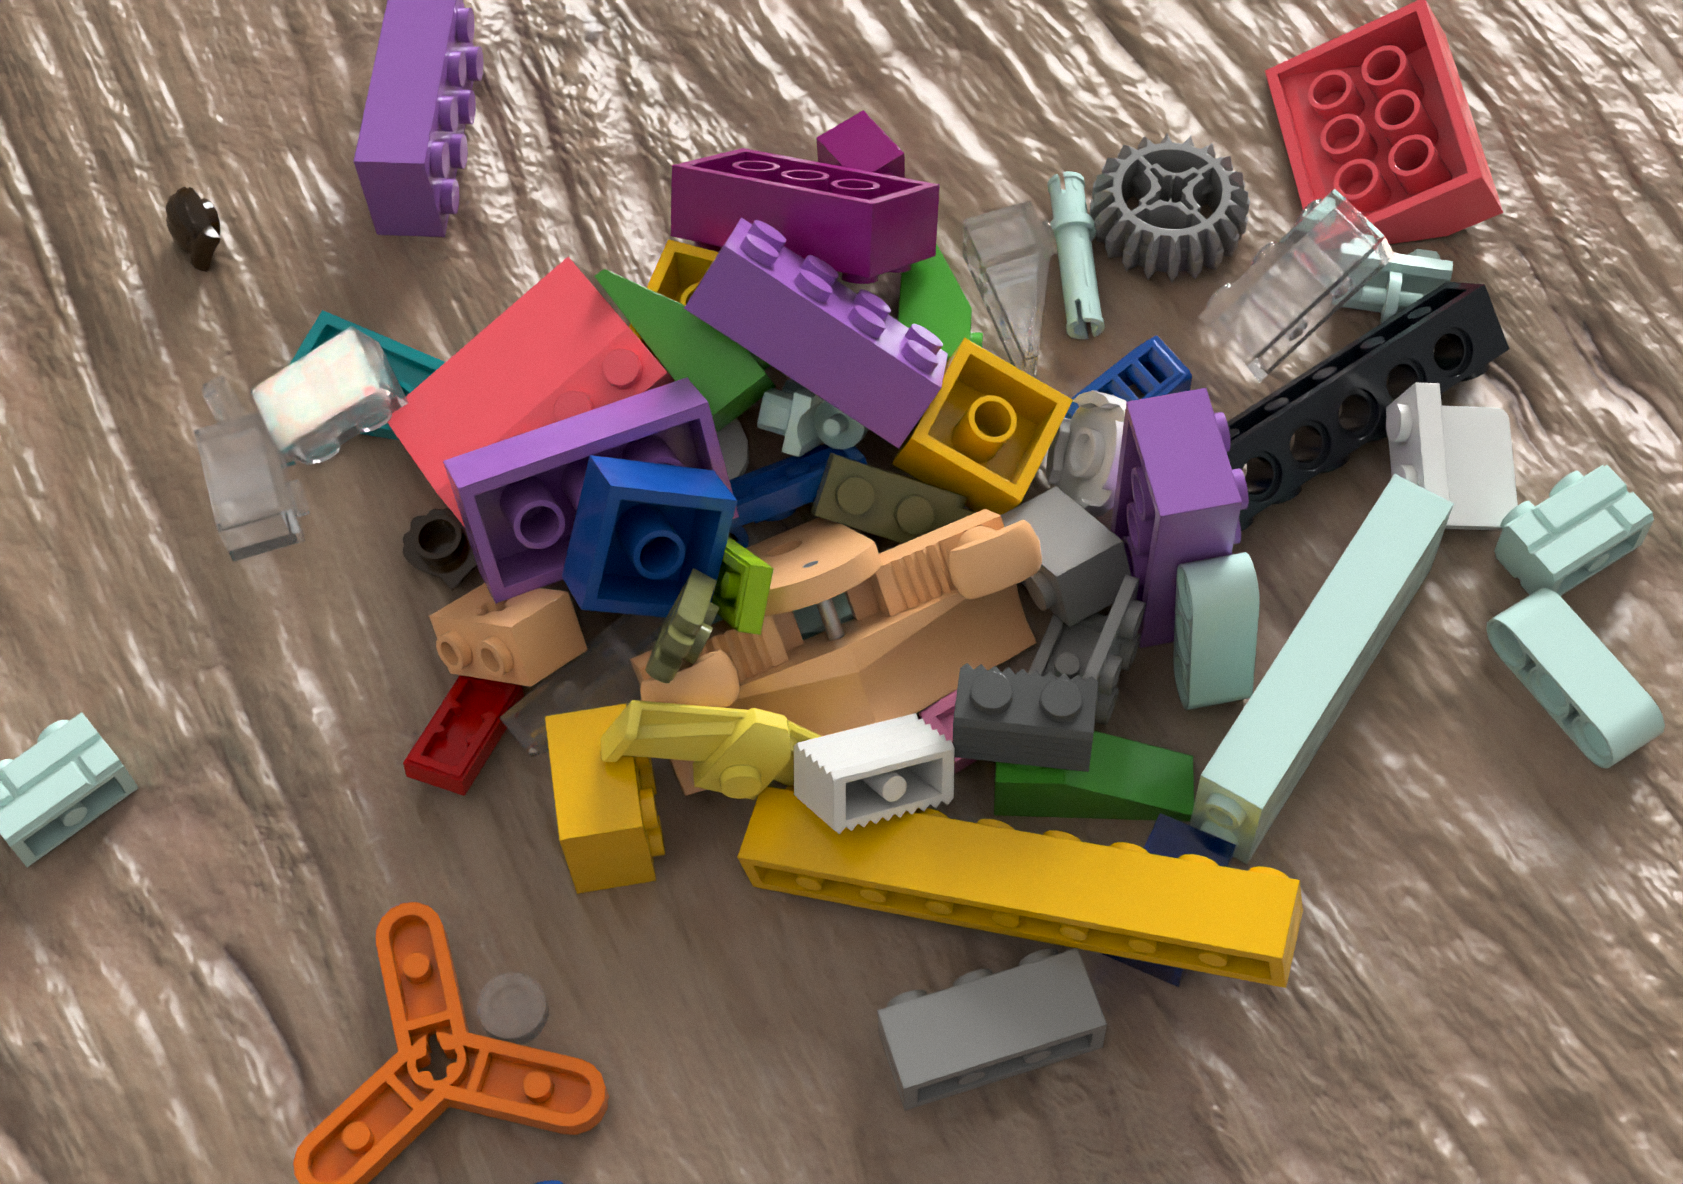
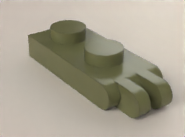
M831 452L811 509V513L814 516L900 543H906L976 512L964 509L968 498L964 495Z
M694 568L662 624L645 668L651 677L663 683H670L675 678L683 659L692 664L696 662L712 632L713 627H711V624L719 610V606L710 602L717 580Z

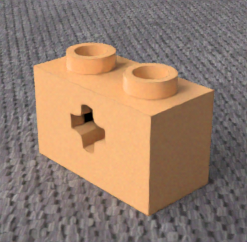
M484 583L429 616L437 637V652L451 674L531 687L588 650L568 591L537 588L495 603Z

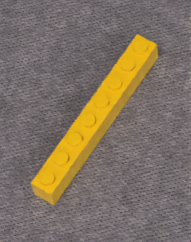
M794 785L787 786L785 789L767 786L758 795L737 856L752 886L1283 988L1287 987L1303 913L1300 880L1289 878L1283 872L1273 868L1258 866L1252 867L1248 871L1219 866L1213 860L1195 854H1185L1179 858L1149 854L1144 848L1126 842H1116L1110 846L1082 842L1076 836L1063 831L1049 830L1044 832L1043 835L1019 831L995 819H980L977 823L950 819L942 812L931 808L923 811L918 807L913 814L905 811L901 818L894 814L889 821L882 817L877 824L870 820L865 827L857 824L852 831L845 827L838 834L794 795Z

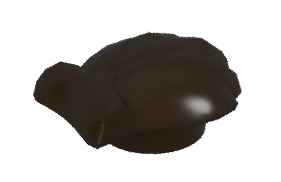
M182 187L168 198L166 204L168 231L178 247L190 254V263L193 267L207 272L210 268L213 253L221 238L219 236L220 221L214 205L208 199H201L193 188Z
M435 508L430 510L427 515L417 516L412 519L410 531L404 534L403 537L404 557L415 568L441 577L452 591L457 589L470 572L478 567L465 527L449 508L444 510Z

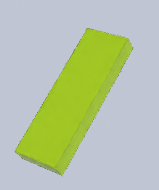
M728 536L711 603L719 606L717 614L738 632L761 635L774 568Z

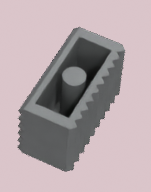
M966 663L960 668L953 719L954 757L1089 772L1099 683L1093 676L1086 681L1079 675L1070 680L1065 673L1056 678L1052 672L1042 676L1036 670L1028 675L1024 669H1021L1015 674L1009 667L1003 672L996 666L987 671L982 664L973 669Z

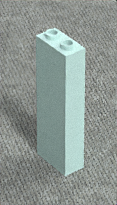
M1396 474L1393 475L1200 776L1188 831L1196 835L1199 843L1208 851L1224 858L1233 856L1245 864L1249 862L1431 570L1454 503Z

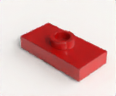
M459 675L404 760L403 765L406 777L465 796L524 702L522 685Z

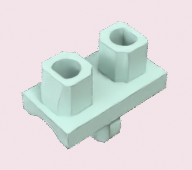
M1357 240L1353 243L1352 247H1343L1334 291L1333 306L1381 312V323H1383L1442 284L1450 282L1453 272V261L1441 260L1437 251L1416 249L1405 255L1384 252L1378 243Z
M791 378L786 380L782 391L771 388L764 392L757 422V428L785 436L782 452L796 457L804 455L823 442L834 449L853 447L865 437L868 428Z

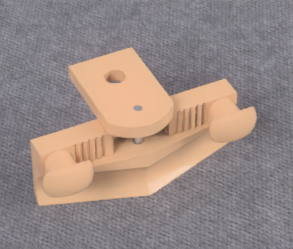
M984 509L887 551L878 553L873 540L843 524L819 517L746 548L774 568L761 635L738 632L724 619L712 624V632L696 662L692 664L683 659L680 669L670 683L660 682L646 672L645 668L652 650L633 657L630 661L641 687V701L744 710L756 708L784 715L787 720L821 736L918 713L957 690L960 668L966 663L973 669L982 664L988 671L1037 643L1026 620L1018 594L1017 583L1026 580L1040 571L1042 564L1040 540L1031 524L1024 519L1004 527L1001 515ZM845 593L854 619L841 624L832 598ZM816 604L826 631L803 640L793 611ZM669 759L685 796L707 790L694 787L693 763L695 761Z

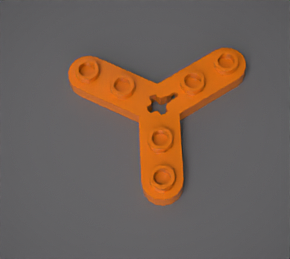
M418 902L402 903L391 908L381 918L376 929V947L398 1052L305 1137L297 1148L294 1157V1174L299 1184H368L449 1107L560 1134L578 1135L590 1131L601 1122L608 1109L609 1094L602 1074L593 1064L587 1061L469 1033L448 935L438 913L428 905ZM436 1034L437 1041L448 1059L457 1058V1062H453L446 1067L447 1077L441 1080H434L430 1071H421V1068L431 1064L430 1036Z

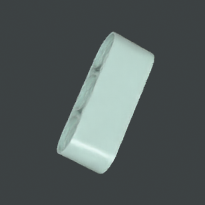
M1246 552L1183 563L1177 567L1173 666L1177 691L1185 710L1249 699L1252 696L1260 602L1256 571L1249 554Z
M1540 588L1487 622L1486 631L1488 639L1500 659L1584 755L1597 766L1610 768L1664 732L1663 715L1652 697L1556 592L1548 588Z

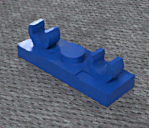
M823 444L800 457L791 456L729 480L733 495L738 500L736 507L739 517L733 519L729 532L733 540L747 548L749 538L743 525L753 521L756 524L764 520H782L792 515L797 507L810 502L814 503L830 452L867 464L866 458L855 446L847 449H834Z

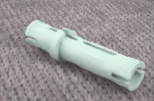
M1066 171L1063 172L1066 190L1061 189L1058 174L1053 175L1047 183L1053 220L1048 227L1049 236L1052 243L1057 246L1067 334L1075 339H1088L1086 322L1091 323V331L1094 337L1101 334L1105 329L1092 249V240L1095 238L1096 229L1093 218L1087 213L1084 177L1077 172Z

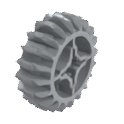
M1167 133L1159 144H1153L1144 136L1140 144H1138V150L1123 145L1117 158H1107L1106 164L1102 168V174L1097 175V179L1093 184L1090 216L1093 218L1096 229V241L1105 243L1108 258L1123 256L1122 263L1126 271L1138 265L1144 267L1148 280L1156 271L1166 272L1171 283L1178 276L1179 271H1186L1196 279L1202 271V265L1217 270L1223 256L1232 257L1233 252L1238 247V241L1242 239V234L1246 232L1248 217L1246 216L1248 215L1250 205L1248 191L1244 190L1243 173L1233 171L1231 156L1215 158L1216 153L1213 143L1202 149L1194 147L1191 135L1183 144L1172 143ZM1135 196L1139 200V206L1130 211L1126 202ZM1206 204L1209 205L1213 212L1208 219H1205L1200 214L1201 207Z

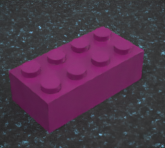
M741 148L672 165L670 236L694 241V246L719 252L741 218L751 224L755 220H759L780 232L786 239L784 246L805 259L808 255H813L823 260L837 272H842L843 281L856 284H870L877 282L880 274L910 271L913 263L936 255L940 184Z

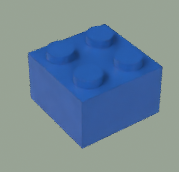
M590 455L562 578L581 610L666 618L693 568L715 580L718 579L738 500L714 470Z

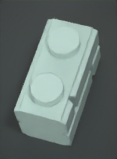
M1602 465L1585 476L1579 471H1574L1562 478L1552 488L1549 494L1550 498L1537 506H1534L1530 501H1525L1512 509L1504 517L1500 524L1503 530L1494 552L1496 559L1514 578L1518 577L1520 579L1521 586L1529 595L1540 588H1548L1561 596L1641 546L1654 521L1653 512L1634 492L1629 493L1627 491V485L1608 465Z
M82 712L70 721L60 720L49 725L39 735L37 744L14 760L5 759L0 761V834L26 867L32 865L139 788L125 766Z

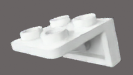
M1415 382L1386 407V432L1389 440L1391 476L1393 477L1396 474L1454 503L1445 529L1502 531L1503 529L1500 527L1502 520L1512 509L1518 506L1508 414L1503 409L1495 407L1443 406L1441 404L1440 383Z

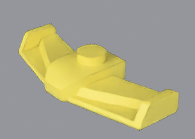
M632 700L601 738V759L604 762H617L624 755L695 761L693 763L694 787L720 792L734 799L746 798L755 800L773 780L789 787L794 785V745L798 742L822 736L787 720L784 715L756 708L744 710Z

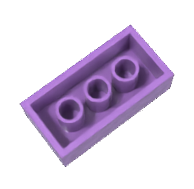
M387 0L354 157L356 171L377 235L445 237L449 214H457L459 208V185L456 180L457 169H464L466 167L468 155L467 139L464 134L465 125L474 123L476 111L475 95L472 87L473 82L481 81L483 75L482 48L474 47L473 10L472 8H465L463 0Z
M741 218L706 271L684 309L899 449L942 388L948 354L941 350L943 346L941 340L920 325L912 324L908 328L889 315L891 312L890 307L873 293L861 289L856 294L838 282L839 274L823 260L813 255H808L804 259L785 247V237L772 226L759 220H755L751 224Z
M687 377L443 461L479 572L495 603L563 580L562 572L590 455L714 470L733 494L709 403ZM737 507L733 519L739 517Z
M1206 388L1126 402L1111 532L1123 541L1131 576L1139 578L1137 600L1146 603L1145 612L1137 632L1141 634L1140 648L1174 642L1178 565L1232 555L1233 545L1241 542L1239 515L1240 510L1248 508L1247 483L1240 468H1231L1227 455L1231 444L1228 423L1223 412L1214 413Z

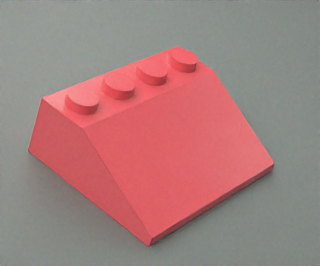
M1417 0L1265 70L1310 237L1317 254L1343 251L1344 246L1352 247L1353 243L1357 240L1378 243L1379 246L1445 237L1503 213L1446 35L1426 0Z
M567 257L383 417L435 492L464 526L443 463L444 460L672 383L675 380L574 262Z

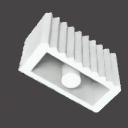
M916 713L798 742L794 745V795L838 834L845 827L851 831L857 824L865 827L870 820L877 824L882 817L887 821L894 814L901 818L906 810L913 814L918 807L923 811L930 804L937 808L941 801L948 805L954 798L955 748L951 740L946 741L944 734L939 735L937 729L932 730L930 724L925 725L923 718L918 719Z

